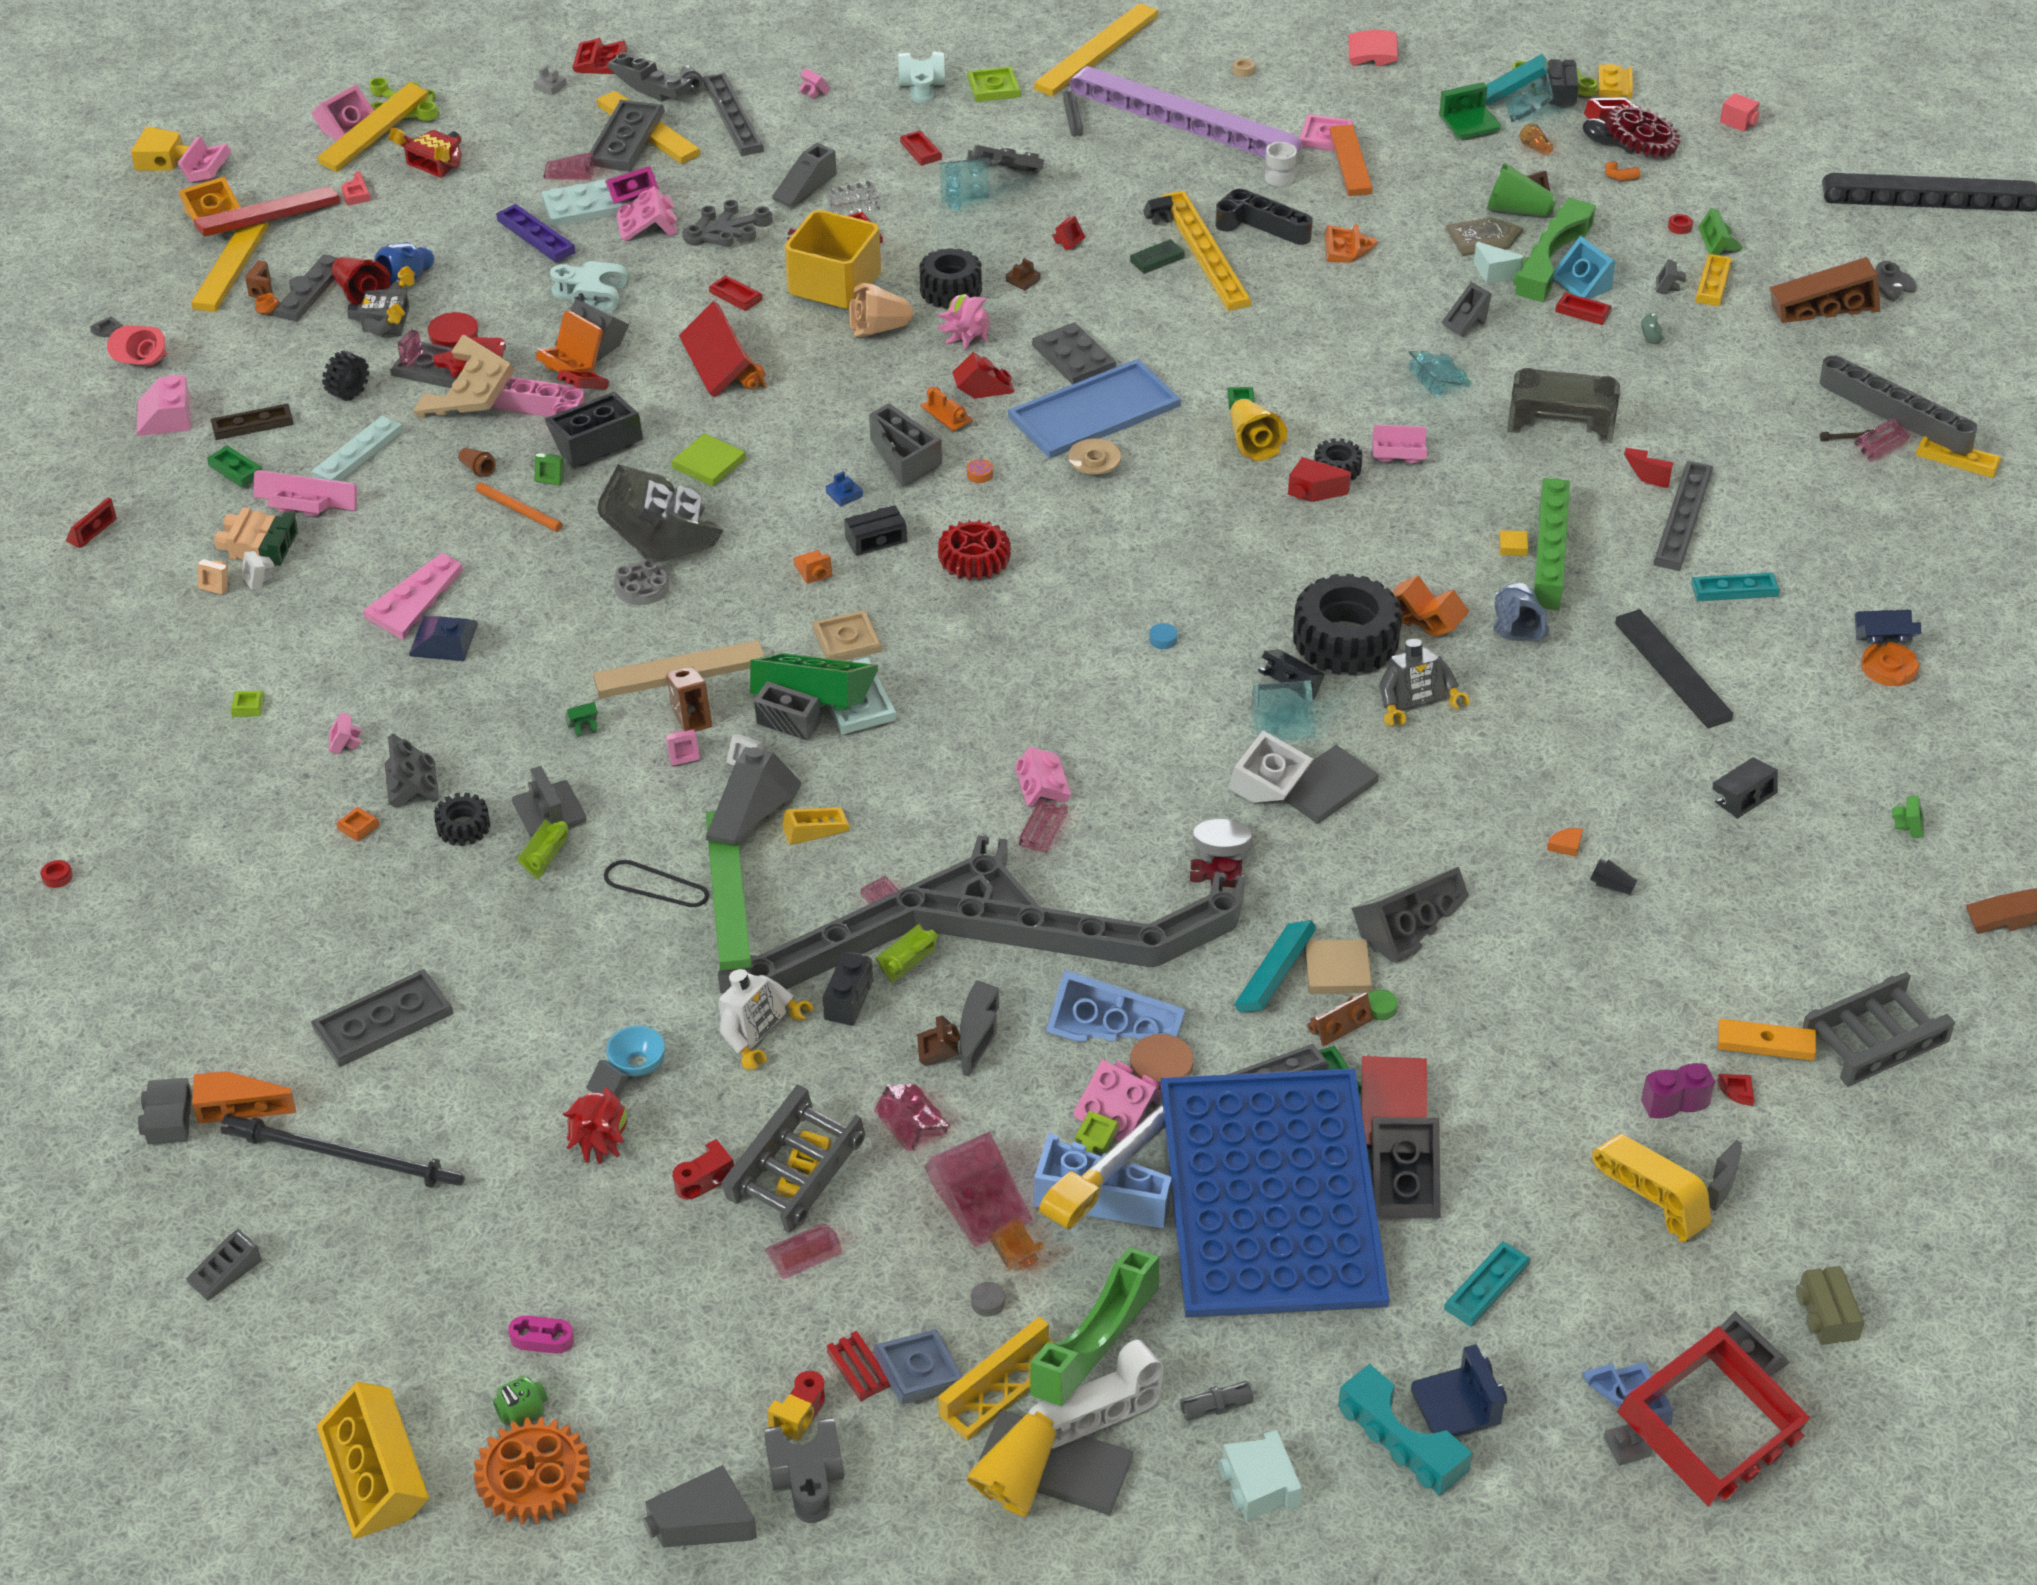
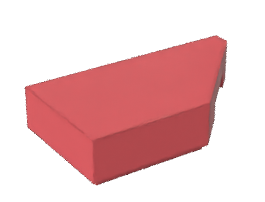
M360 171L354 174V178L350 182L347 181L341 186L347 206L371 201Z

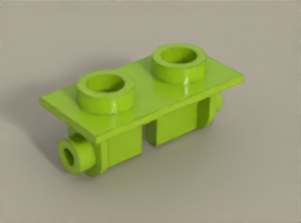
M545 819L516 859L536 879L542 876L567 840L566 836L568 835L569 828L567 823L559 821L558 823L551 824Z
M917 924L875 959L889 981L894 983L935 950L934 946L936 945V940H938V935L933 930L924 931L921 925Z

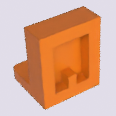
M819 550L793 558L794 566L807 584L832 576L831 557L829 554L822 555Z

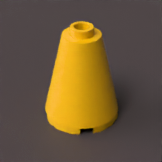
M1240 399L1232 405L1230 417L1236 445L1241 454L1251 458L1253 461L1268 460L1277 455L1281 450V445L1287 440V427L1282 418L1248 399Z
M1036 1412L1034 1415L1026 1414L969 1471L966 1479L967 1482L989 1500L994 1498L1003 1503L1002 1508L1015 1515L1026 1517L1031 1510L1056 1436V1431L1052 1428L1054 1422L1040 1412Z

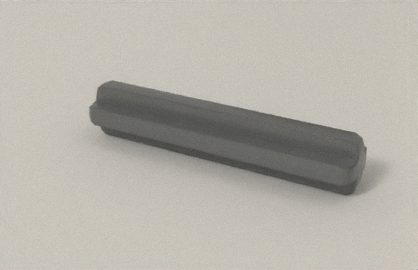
M1066 90L1063 93V101L1071 135L1074 137L1077 135L1082 136L1083 124L1076 93L1073 90L1069 92Z

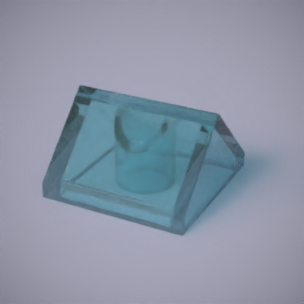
M1311 680L1253 685L1251 715L1257 737L1262 731H1265L1281 741L1316 738Z

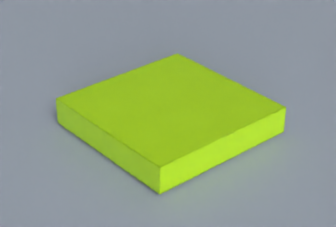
M1012 66L967 71V78L975 102L1021 97V90Z
M704 433L671 460L672 468L714 487L746 460V452Z

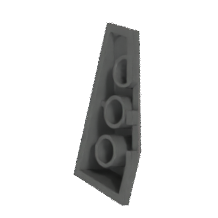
M745 747L735 762L706 834V840L735 846L756 830V824L762 819H770L775 815V810L778 807L789 805L797 794L801 781L774 752L765 751L757 747Z
M1455 867L1371 899L1351 909L1361 937L1367 940L1371 946L1388 960L1394 962L1417 952L1422 946L1420 941L1425 935H1433L1438 929L1436 926L1437 922L1442 917L1450 916L1469 894L1460 868Z

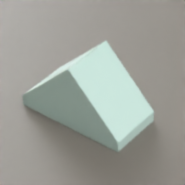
M1477 242L1474 265L1486 283L1513 279L1518 270H1522L1524 255Z

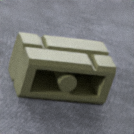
M1841 1266L1826 1267L1824 1270L1818 1268L1803 1272L1800 1284L1796 1286V1297L1799 1305H1805L1808 1312L1807 1325L1809 1331L1816 1333L1821 1345L1859 1340L1865 1322Z

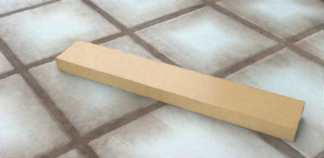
M759 640L595 672L593 673V678L600 699L666 686V674L668 672L686 667H694L702 678L750 669V660L764 657Z

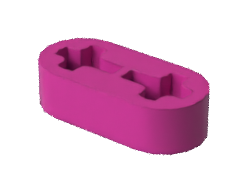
M524 1315L516 1317L508 1327L511 1344L521 1350L557 1354L568 1351L574 1343L571 1324L562 1319ZM524 1329H530V1332H526L525 1336H519V1333H523ZM557 1333H563L558 1340H553L552 1337H556Z

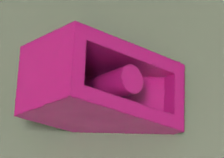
M651 166L605 181L614 204L631 202L643 191L649 190L653 186L659 189Z

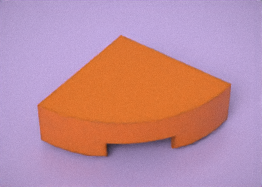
M1567 828L1556 832L1549 839L1547 850L1577 856L1583 829Z

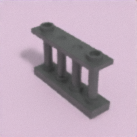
M1908 972L1895 977L1890 976L1882 983L1820 1010H1812L1805 1016L1802 1028L1816 1030V1034L1819 1033L1844 1060L1840 1079L1847 1087L1950 1041L1955 1021L1948 1014L1936 1019H1930L1906 994L1911 977ZM1895 1000L1919 1026L1911 1030H1904L1882 1005ZM1870 1011L1891 1033L1893 1038L1879 1041L1857 1016ZM1845 1022L1868 1049L1859 1053L1853 1052L1833 1031L1832 1027Z
M798 1084L721 1182L726 1199L736 1204L744 1196L751 1195L782 1212L780 1217L784 1230L788 1233H791L797 1225H801L805 1221L810 1207L853 1150L859 1149L865 1139V1130L861 1117L855 1115L847 1127L812 1109L813 1106L808 1089ZM806 1120L837 1136L838 1139L829 1151H826L794 1134L793 1131L800 1122ZM788 1145L815 1159L819 1164L810 1176H807L777 1160L774 1156L782 1146ZM770 1170L801 1188L791 1201H788L758 1185L755 1181L763 1171Z

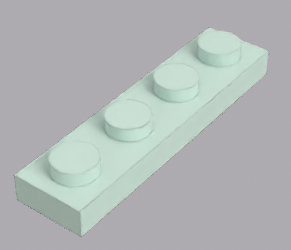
M380 416L311 471L312 477L341 481L402 433V424Z

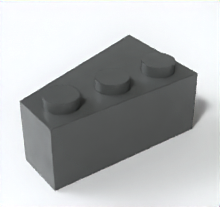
M888 403L869 414L870 439L902 487L942 464L941 439L893 405Z

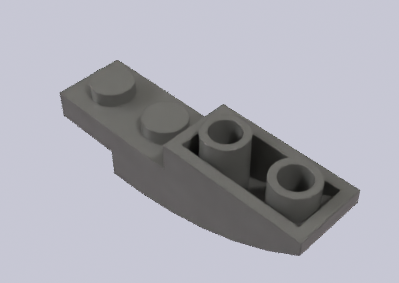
M620 53L616 55V58L607 63L608 67L633 89L660 102L669 97L677 99L692 89L690 80L670 75L663 71H657L656 62L646 60L645 58L632 56L628 53Z

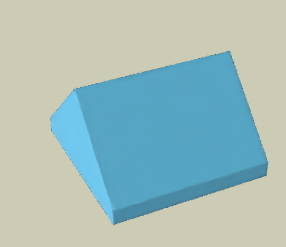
M1580 236L1555 268L1553 279L1574 295L1591 299L1611 290L1615 261Z

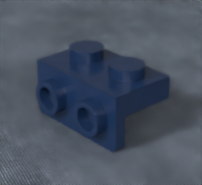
M1909 609L1858 611L1855 613L1856 640L1867 639V643L1874 644L1883 643L1885 639L1895 638V642L1900 643L1913 641L1912 637L1922 634L1921 622L1912 623V611Z

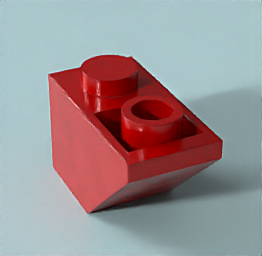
M974 352L952 372L957 388L974 399L1012 394L1014 392L1011 375L1005 369L995 367L987 357H980Z

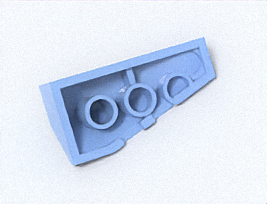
M1064 968L1054 998L1046 1032L1074 1041H1087V1038H1106V1041H1113L1117 1037H1136L1137 1040H1141L1153 1034H1168L1177 1037L1185 1009Z

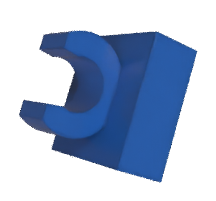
M842 471L834 475L833 483L826 485V494L842 507L863 497V489L851 478L845 477V472Z

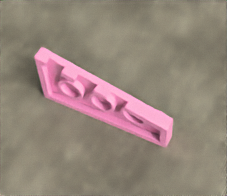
M444 553L439 554L363 610L364 617L404 640L409 635L408 631L410 628L420 622L422 614L427 608H431L437 602L436 598L439 594L445 592L463 571L462 563Z

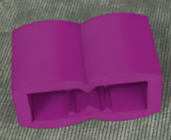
M1703 1063L1687 1064L1677 1070H1657L1646 1076L1641 1102L1650 1118H1667L1677 1114L1679 1111L1697 1112L1710 1105L1715 1080L1708 1066Z

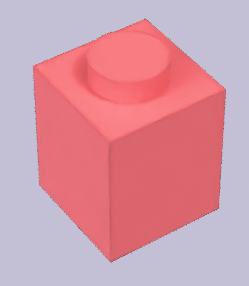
M1734 93L1723 103L1720 122L1745 132L1751 125L1755 126L1758 122L1760 102Z

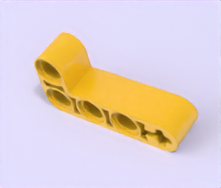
M1617 1134L1592 1151V1159L1595 1166L1606 1176L1664 1208L1666 1227L1671 1234L1675 1233L1680 1238L1678 1239L1680 1242H1686L1711 1224L1708 1190L1704 1182L1695 1174L1623 1134Z

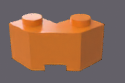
M1419 575L1400 582L1392 591L1401 605V623L1408 626L1413 623L1425 628L1424 633L1434 637L1453 631L1469 612L1454 589L1434 597Z

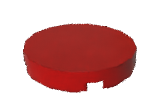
M461 312L439 315L430 321L427 327L429 341L432 344L445 347H455L462 335L469 338L478 337L479 332L476 319L471 315Z

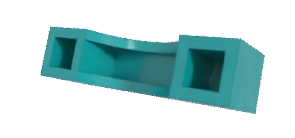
M1368 1364L1340 1387L1338 1402L1340 1411L1348 1420H1355L1362 1426L1367 1436L1373 1442H1380L1388 1449L1396 1463L1401 1466L1406 1465L1415 1473L1422 1486L1427 1489L1432 1488L1439 1496L1442 1495L1469 1472L1472 1452L1447 1430L1426 1434L1410 1430L1402 1425L1391 1410L1395 1385L1371 1364Z

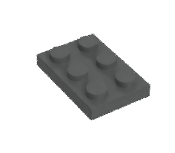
M1075 322L1032 338V346L1071 384L1116 368V361Z

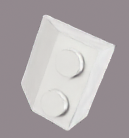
M1262 731L1234 767L1228 789L1252 803L1284 800L1311 765L1313 758L1271 734Z

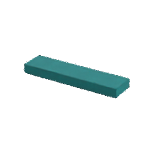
M1312 920L1287 924L1234 1003L1239 1012L1258 1011L1265 1008L1316 931V926Z

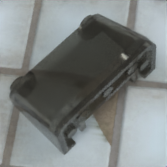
M1532 368L1518 370L1515 372L1507 432L1520 433L1521 428L1527 424L1534 427L1535 419L1587 424L1586 432L1592 433L1594 431L1599 435V442L1612 443L1620 397V383L1612 376H1596Z
M617 465L598 501V514L646 560L663 562L715 546L724 530L713 521L700 523L683 519L679 514L670 513L668 520L656 517L653 523L639 516L644 487L649 480L656 484L665 485L672 492L674 491V486L663 475Z

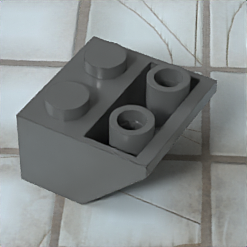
M575 299L570 311L597 325L603 331L596 359L597 362L620 346L629 324L588 303Z

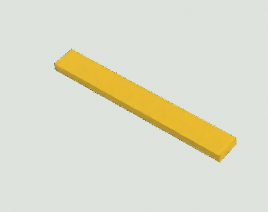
M1142 3L1137 4L1034 82V89L1053 97L1069 85L1070 80L1084 67L1094 66L1157 18L1158 10Z
M1178 191L1163 194L1162 197L1171 195L1173 206L1170 210L1172 219L1227 311L1251 307L1250 297L1186 192Z

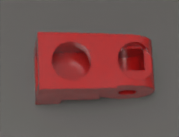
M717 1139L705 1144L706 1153L691 1162H682L674 1168L672 1172L675 1192L680 1198L691 1200L718 1187L734 1167L733 1158Z

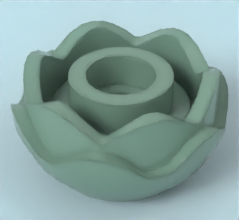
M1649 313L1642 319L1641 328L1647 342L1659 344L1660 341L1664 340V336L1661 335L1662 327L1657 322L1658 316Z

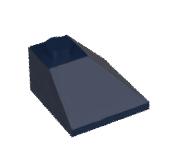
M423 616L409 656L464 661L478 626V621L465 618Z

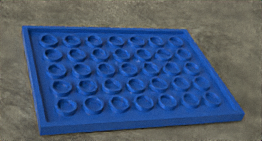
M1355 1069L1161 1078L1160 1087L1170 1177H1172L1171 1190L1185 1317L1388 1307L1390 1299Z

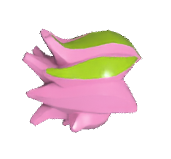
M967 294L958 295L950 301L947 312L938 314V317L946 319V322L939 325L937 329L942 330L944 333H953L946 340V344L962 339L964 349L966 350L970 342L979 336L983 341L987 342L986 335L990 327V321L987 312L982 307L986 298H969Z

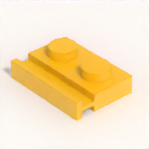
M1599 64L1598 97L1621 98V96H1628L1629 99H1632V66H1629L1628 69H1622V66H1616L1615 64Z

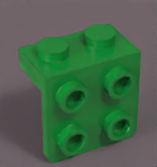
M1484 82L1441 91L1439 116L1459 139L1500 130V123L1485 107L1488 87Z

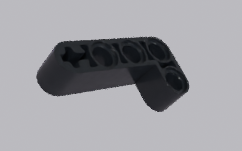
M1234 189L1216 204L1215 227L1220 231H1233L1241 223H1244L1294 244L1304 245L1311 241L1313 218L1310 215L1246 189Z

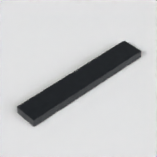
M1641 609L1616 617L1615 625L1707 729L1732 721L1734 713Z

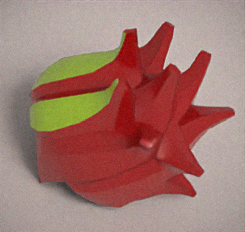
M607 1087L604 1088V1094L588 1093L578 1098L571 1104L569 1110L563 1113L568 1118L566 1138L570 1141L566 1148L570 1149L579 1143L585 1163L590 1161L592 1148L598 1164H602L603 1154L608 1155V1150L618 1158L620 1153L617 1149V1142L624 1143L621 1134L628 1122L625 1106L620 1103L618 1097Z

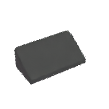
M1736 1311L1720 1326L1769 1377L1790 1363L1782 1353Z

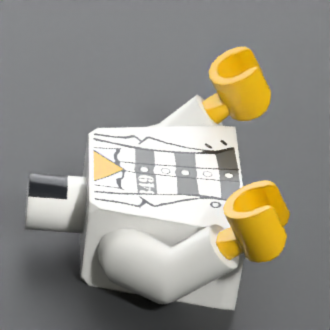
M739 969L729 975L731 987L719 998L718 1005L721 1015L720 1034L737 1054L741 1053L743 1055L741 1059L743 1068L754 1070L758 1068L756 1062L758 1064L765 1063L767 1057L762 1050L756 1049L751 1051V1049L786 1014L785 1006L789 1007V1014L792 1019L805 1020L807 1018L801 1014L800 1007L802 1010L810 1012L813 1011V1005L805 1000L796 1002L792 999L793 994L779 983L764 975L755 976L743 969Z

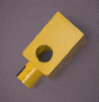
M146 126L130 151L134 169L136 171L174 170L189 146H183L181 135L178 132Z

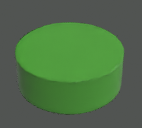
M1374 990L1368 994L1374 1019L1388 1020L1396 1014L1398 1001L1393 993L1387 990Z

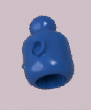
M402 242L382 247L377 251L374 260L386 267L391 277L389 278V285H392L396 280H401L398 277V273L405 266H408L415 273L414 280H416L423 270L432 267L434 254L427 247L417 248L409 242Z

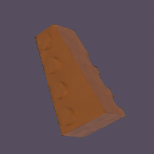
M1868 257L1770 287L1771 304L1782 323L1813 320L1815 316L1820 315L1826 318L1836 317L1837 313L1849 312L1850 315L1860 314L1863 310H1871L1872 313L1880 312L1878 274Z

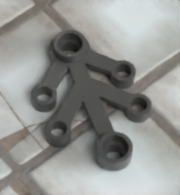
M726 200L724 202V211L713 225L707 226L710 221L716 218V210L713 206H704L701 208V218L698 222L683 230V239L690 245H700L704 241L720 244L723 247L733 245V236L747 241L754 240L756 238V228L748 224L754 223L759 227H767L773 222L772 212L768 207L760 206L751 215L730 220L739 211L738 202L736 200Z

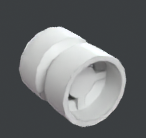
M1275 142L1268 145L1265 159V180L1267 183L1274 186H1287L1294 182L1296 173L1294 166L1297 158V149L1294 145L1287 142Z

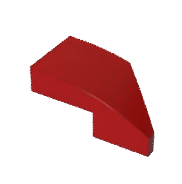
M1625 448L1624 456L1641 481L1669 488L1673 462L1647 458L1648 451Z

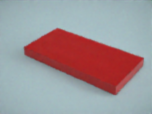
M712 301L679 334L706 389L713 397H717L751 363L720 305L715 301Z

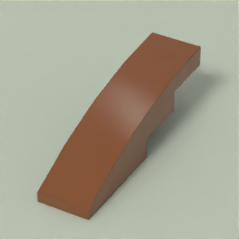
M2037 888L2003 894L1967 904L1966 909L1976 933H1984L2005 925L2009 931H2014L2037 923Z

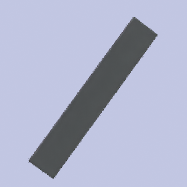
M719 73L704 76L703 83L740 155L746 156L764 152V146L726 74Z
M1693 461L1686 462L1654 559V566L1681 571L1710 481L1713 466Z

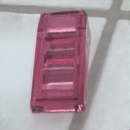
M583 153L547 161L543 175L544 179L591 180L594 170L593 153Z

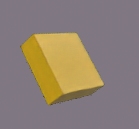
M1500 530V555L1527 556V531Z

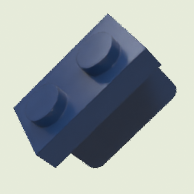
M1477 1344L1464 1347L1460 1368L1418 1379L1411 1384V1392L1431 1433L1447 1430L1454 1437L1501 1424L1504 1405L1507 1404V1395L1502 1384L1496 1383L1493 1377L1491 1362L1487 1356L1482 1355Z

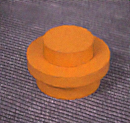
M272 293L264 294L255 300V310L257 313L269 315L274 312L280 301Z

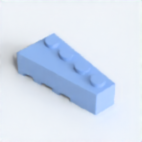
M1048 1133L1034 1177V1206L1039 1207L1048 1190L1068 1172L1073 1171L1082 1176L1102 1157L1086 1151V1146L1073 1142L1072 1145L1060 1142L1059 1136ZM1134 1163L1129 1166L1123 1165L1100 1186V1196L1094 1207L1086 1215L1164 1229L1170 1207L1172 1177Z

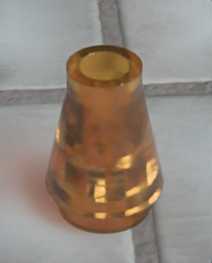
M1529 123L1519 134L1522 144L1534 149L1543 156L1551 153L1554 145L1548 140L1538 125Z

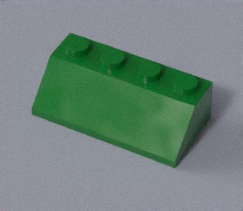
M781 652L750 660V694L758 695L768 681L817 697L819 699V707H825L827 704L834 705L835 710H851L852 705L863 703L878 672V665Z

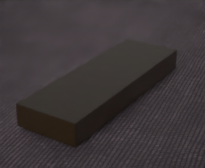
M281 404L211 419L215 440L294 425L289 404Z

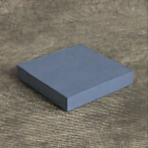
M937 1329L874 1345L873 1354L901 1405L940 1395L963 1377Z

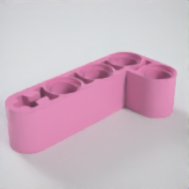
M510 377L491 407L550 417L585 403L583 389L574 386Z

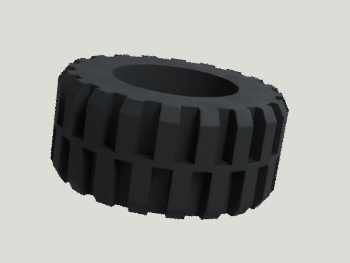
M1334 574L1327 579L1322 577L1317 579L1315 584L1311 583L1297 598L1294 612L1293 642L1301 656L1304 655V659L1309 664H1317V668L1322 671L1329 669L1332 670V674L1340 675L1341 672H1347L1348 676L1357 675V672L1363 671L1364 674L1373 671V667L1379 669L1386 664V661L1389 662L1390 658L1398 650L1402 622L1401 605L1389 588L1384 589L1382 583L1377 580L1375 582L1370 581L1369 577H1355L1354 574H1346V576ZM1334 622H1354L1360 624V626H1341Z

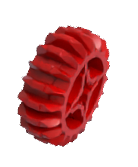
M980 519L977 522L968 520L967 523L958 521L957 526L949 525V529L943 531L938 542V558L942 568L947 569L949 575L956 573L958 579L962 578L963 575L967 577L968 581L972 577H977L980 581L982 576L991 579L993 573L999 575L1001 569H1006V565L1011 557V542H1009L1006 531L1000 530L999 525L992 526L991 521L982 523Z

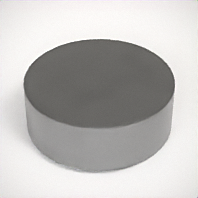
M982 1282L973 1288L971 1292V1306L977 1314L989 1317L997 1315L1003 1310L1005 1293L1000 1285L994 1282Z

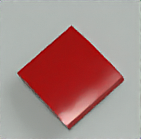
M600 38L580 42L572 66L574 72L615 74L608 67L607 63L616 58V55L627 53L628 47L625 40L603 45Z

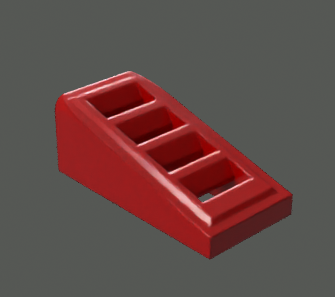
M1626 98L1588 99L1584 115L1588 119L1596 118L1606 121L1611 109H1615L1616 105L1621 107L1624 104L1629 107L1632 103Z

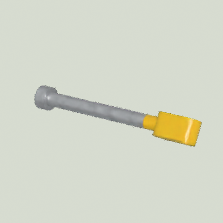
M1162 1096L1159 1098L1158 1108L1087 1172L1080 1176L1070 1171L1051 1187L1041 1201L1039 1213L1067 1230H1070L1088 1214L1100 1196V1186L1165 1128Z

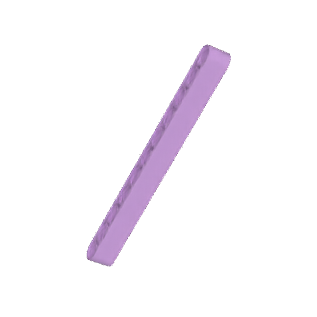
M1084 67L1070 80L1071 90L1078 95L1265 158L1266 148L1275 142H1287L1294 145L1297 149V154L1302 149L1300 139L1291 133L1092 67Z

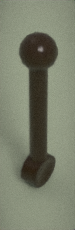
M1869 429L1865 432L1830 434L1825 431L1820 433L1819 437L1821 442L1829 441L1830 439L1863 437L1870 440L1873 438L1874 432Z

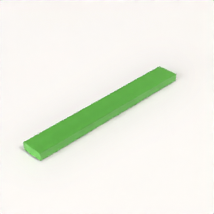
M716 811L705 812L707 832ZM708 840L720 971L750 968L751 958L739 843L734 846Z

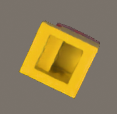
M809 1370L801 1372L796 1376L794 1388L782 1404L774 1400L768 1408V1428L780 1426L782 1427L783 1435L800 1441L825 1402L824 1378L820 1373Z

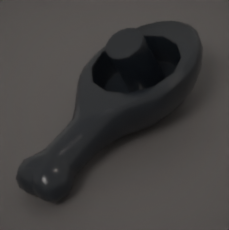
M1592 118L1583 123V132L1593 141L1606 145H1616L1624 149L1628 154H1632L1635 151L1634 149L1628 150L1626 144L1620 145V140L1613 139L1614 135L1608 133L1609 129L1605 127L1607 123L1604 120Z

